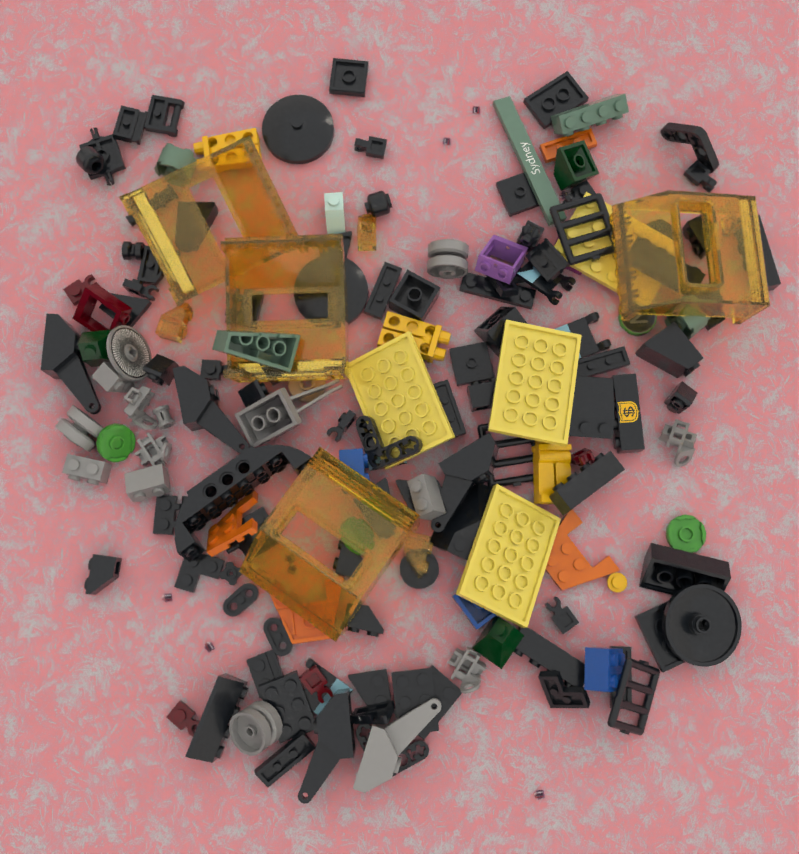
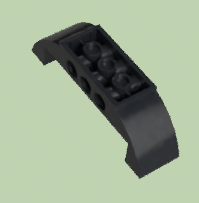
M265 445L256 448L250 446L187 491L188 496L183 502L176 520L175 544L177 553L188 562L199 559L206 550L193 533L194 531L201 530L208 521L218 518L222 511L236 505L238 500L244 495H250L255 487L268 482L272 475L283 471L287 464H290L301 481L309 479L317 470L311 456L290 446Z

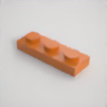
M590 128L570 136L540 144L539 149L545 163L556 160L557 149L584 140L588 149L597 146V141Z

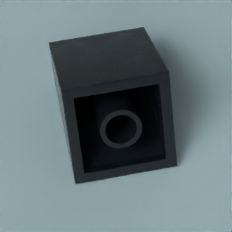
M500 307L474 330L498 357L500 355L505 321L511 320L528 324L516 307Z
M675 321L646 341L635 353L639 358L676 378L682 375L686 377L701 366L699 362L703 359L702 355Z

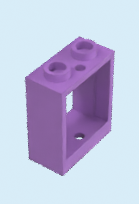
M493 235L479 254L475 271L510 284L524 263L528 247ZM493 255L500 259L511 262L514 265L510 266L508 264L490 258V256Z

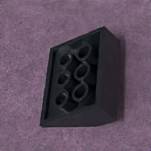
M576 376L569 436L612 439L615 420L613 378Z

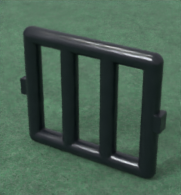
M597 193L583 198L577 196L571 198L569 202L550 207L549 211L567 262L570 265L588 260L593 262L599 260L601 256L621 250V245L602 194ZM596 202L599 212L561 222L558 212ZM603 219L605 229L567 239L564 229ZM609 235L612 246L574 257L571 246Z
M489 423L481 424L477 427L479 439L486 435ZM520 437L495 441L499 448L531 443V447L535 446V440ZM533 453L531 455L496 460L494 468L533 462ZM494 474L489 476L490 480L487 481L489 488H493L495 484L500 486H521V483L532 482L533 474L497 480L494 479Z
M625 659L607 721L609 727L619 729V732L628 735L629 733L636 735L644 733L660 675L658 668L650 666L649 662L643 660ZM632 668L651 674L648 686L629 680ZM626 688L645 694L642 706L623 700ZM620 708L640 714L637 726L617 720Z

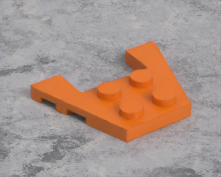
M255 490L250 495L242 498L217 524H214L208 530L206 552L211 557L230 548V543L233 541H243L245 539L244 536L248 533L252 536L258 532V523L253 518L242 525V514L258 503V493Z
M573 509L566 514L559 524L545 569L561 591L620 570L610 556H606L592 567L567 534L583 523Z
M344 576L326 578L328 599L288 605L285 584L267 587L292 644L333 639Z

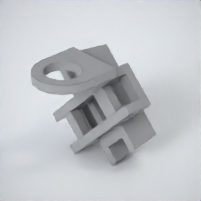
M143 385L139 390L132 387L124 397L128 403L124 412L138 426L148 430L155 429L157 421L143 411L146 406L150 405L149 402L155 393L151 392V388ZM148 421L151 422L153 425H146L143 422Z
M676 419L673 426L665 424L659 440L667 442L666 447H669L670 444L678 447L674 463L676 466L682 467L692 459L697 434L688 432L689 423ZM677 425L683 426L685 429L679 428ZM687 456L684 461L679 462L682 457Z
M147 433L148 437L143 440H137L142 449L135 452V455L141 459V465L146 466L151 463L154 466L168 463L172 444L167 441L164 435L155 440L150 433Z
M469 647L466 648L465 652L457 648L448 662L456 667L450 679L453 680L456 677L462 681L460 691L464 694L479 689L481 684L480 675L483 670H486V664L479 660L481 654Z

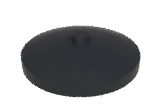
M291 95L278 100L268 109L262 123V134L268 150L276 158L290 164H306L320 158L329 149L334 137V123L329 110L319 100L306 95Z
M338 255L320 256L308 262L298 273L294 283L295 303L302 316L313 325L326 329L341 328L355 321L363 312L368 300L367 280L362 270L353 261Z
M693 584L680 589L670 598L663 613L662 629L668 647L679 659L692 665L708 667L723 662L734 652L741 637L742 622L735 602L726 592L712 585Z

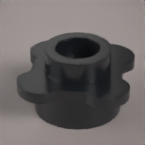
M227 562L226 568L220 572L219 576L221 579L227 580L230 585H235L243 574V570L234 566L233 562Z

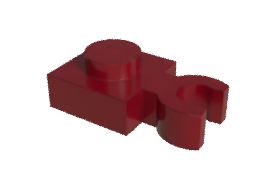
M92 274L88 275L83 283L78 279L63 289L75 306L78 305L85 287L90 286L91 281L95 279Z
M584 448L571 454V463L578 466L585 465L590 460H595L590 449Z
M316 664L299 676L311 695L317 692L318 700L321 703H324V699L321 697L323 693L326 692L331 697L333 696L331 689L324 686L328 681Z
M182 700L176 704L166 717L180 730H183L186 726L191 736L195 734L193 726L198 725L200 721L193 719L196 713Z

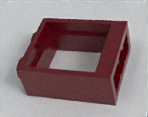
M98 284L85 287L73 319L91 332L110 330L127 324L130 320L132 308ZM97 300L116 313L109 329L91 317Z

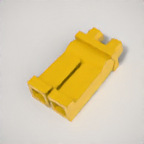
M256 128L211 136L209 138L208 136H203L201 142L193 143L195 154H204V158L196 159L198 171H208L209 175H212L215 172L249 167L263 169L260 140Z
M387 311L377 347L410 331L423 360H427L429 363H433V360L444 361L446 349L438 348L437 346L438 343L448 345L451 333L443 331L440 325L436 324L434 326Z
M535 441V446L531 447L533 453L534 504H554L549 498L554 493L552 489L560 482L563 484L568 482L566 478L571 475V453L569 451L572 450L571 444L565 447Z

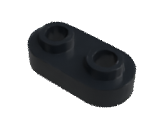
M251 583L242 585L224 601V612L231 617L240 615L258 599V587ZM248 590H252L253 595L251 597H247L246 592ZM232 603L237 604L236 610L231 609Z
M269 618L266 620L263 630L274 653L279 656L288 655L292 651L293 644L289 639L282 620L279 618ZM272 624H276L278 626L277 631L274 632L271 630ZM281 642L286 643L287 646L285 649L280 648Z

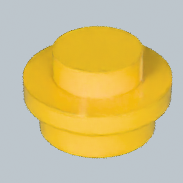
M612 573L607 579V586L613 592H622L627 587V579L621 573Z

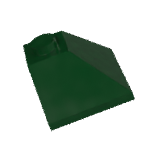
M584 140L557 149L553 175L561 191L574 187L599 174Z
M112 329L83 332L81 334L78 347L83 361L89 366L97 367L103 362H110L106 341Z
M495 616L490 620L472 649L502 669L524 635L502 618Z

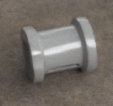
M169 405L157 407L152 411L153 415H156L160 430L175 424V420H172L168 411L170 409Z

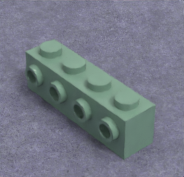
M614 94L552 115L551 120L554 134H561L563 137L573 135L575 130L584 131L590 129V125L596 124L598 126L605 124L607 119L612 118V120L622 118L623 114L629 112L626 94Z

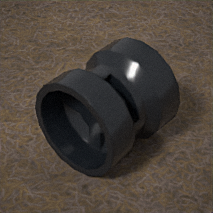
M124 241L122 244L123 259L131 260L135 258L141 261L144 242L132 244L129 241Z

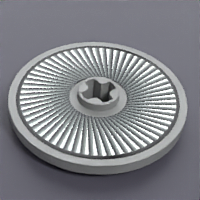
M126 325L112 329L107 337L106 349L114 369L129 381H140L146 378L148 374L143 371V368L152 357L143 336L134 328Z

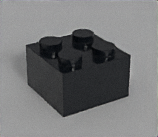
M407 269L389 300V308L403 316L424 322L440 294V287Z

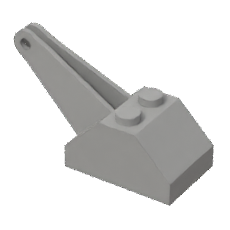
M336 379L291 397L285 387L280 388L234 415L250 446L256 448L296 428L302 423L299 416L300 412L324 397L340 390L343 386L339 385L297 410L293 404L294 401L325 390L337 384L340 380Z
M432 698L388 725H372L353 786L354 790L366 793L392 779L393 773L398 774L402 759L398 756L441 711L440 700ZM435 703L437 708L433 709L431 705Z

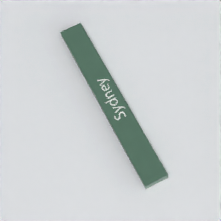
M510 96L494 100L493 107L548 226L553 225L554 222L549 209L560 204L513 101ZM564 211L558 212L561 222L565 221L567 217Z

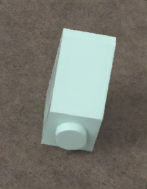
M343 192L324 193L327 236L346 232Z

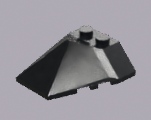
M475 484L448 523L446 529L443 532L434 531L428 544L468 560L492 488L484 484ZM438 523L437 528H440L441 524Z

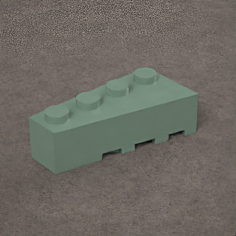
M217 330L212 350L277 370L291 372L301 335L277 332Z

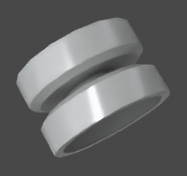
M441 239L428 244V257L430 259L427 261V273L443 279L464 277L468 273V262L466 259L468 258L469 246L462 241L454 239Z
M72 405L66 413L74 423L61 418L55 427L71 442L90 452L96 443L88 434L90 433L97 438L104 427Z
M265 701L253 702L232 716L229 722V733L233 743L242 753L249 756L258 755L276 742L282 734L283 724L279 713L270 703Z

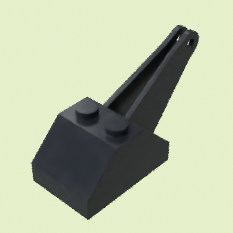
M46 314L41 370L54 379H61L86 411L91 414H98L101 411V404L78 347L81 336L59 314Z
M185 366L173 368L183 424L191 431L204 428L239 454L250 447L249 443L218 407L217 401L220 400V397L214 385H211L207 379Z
M490 433L438 463L446 475L440 493L446 513L432 520L431 527L435 532H443L474 484L479 483L482 485L490 480L489 476L493 474L499 450ZM437 523L441 524L440 528H437Z
M350 688L338 689L319 712L315 721H313L314 734H318V742L298 793V799L301 803L306 804L312 800L340 759L354 758L356 748L351 719ZM303 793H307L308 797L303 796Z

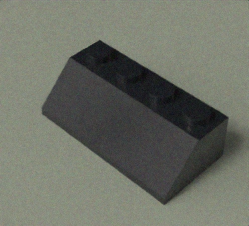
M650 543L644 558L639 587L674 595L680 589L693 584L712 585L725 591L731 579L729 562Z
M227 673L218 676L185 757L211 763L217 758H221L225 749L222 744L225 738L228 739L230 736L229 722L232 716L240 712L239 702L241 699H245L249 688L246 687L247 681Z

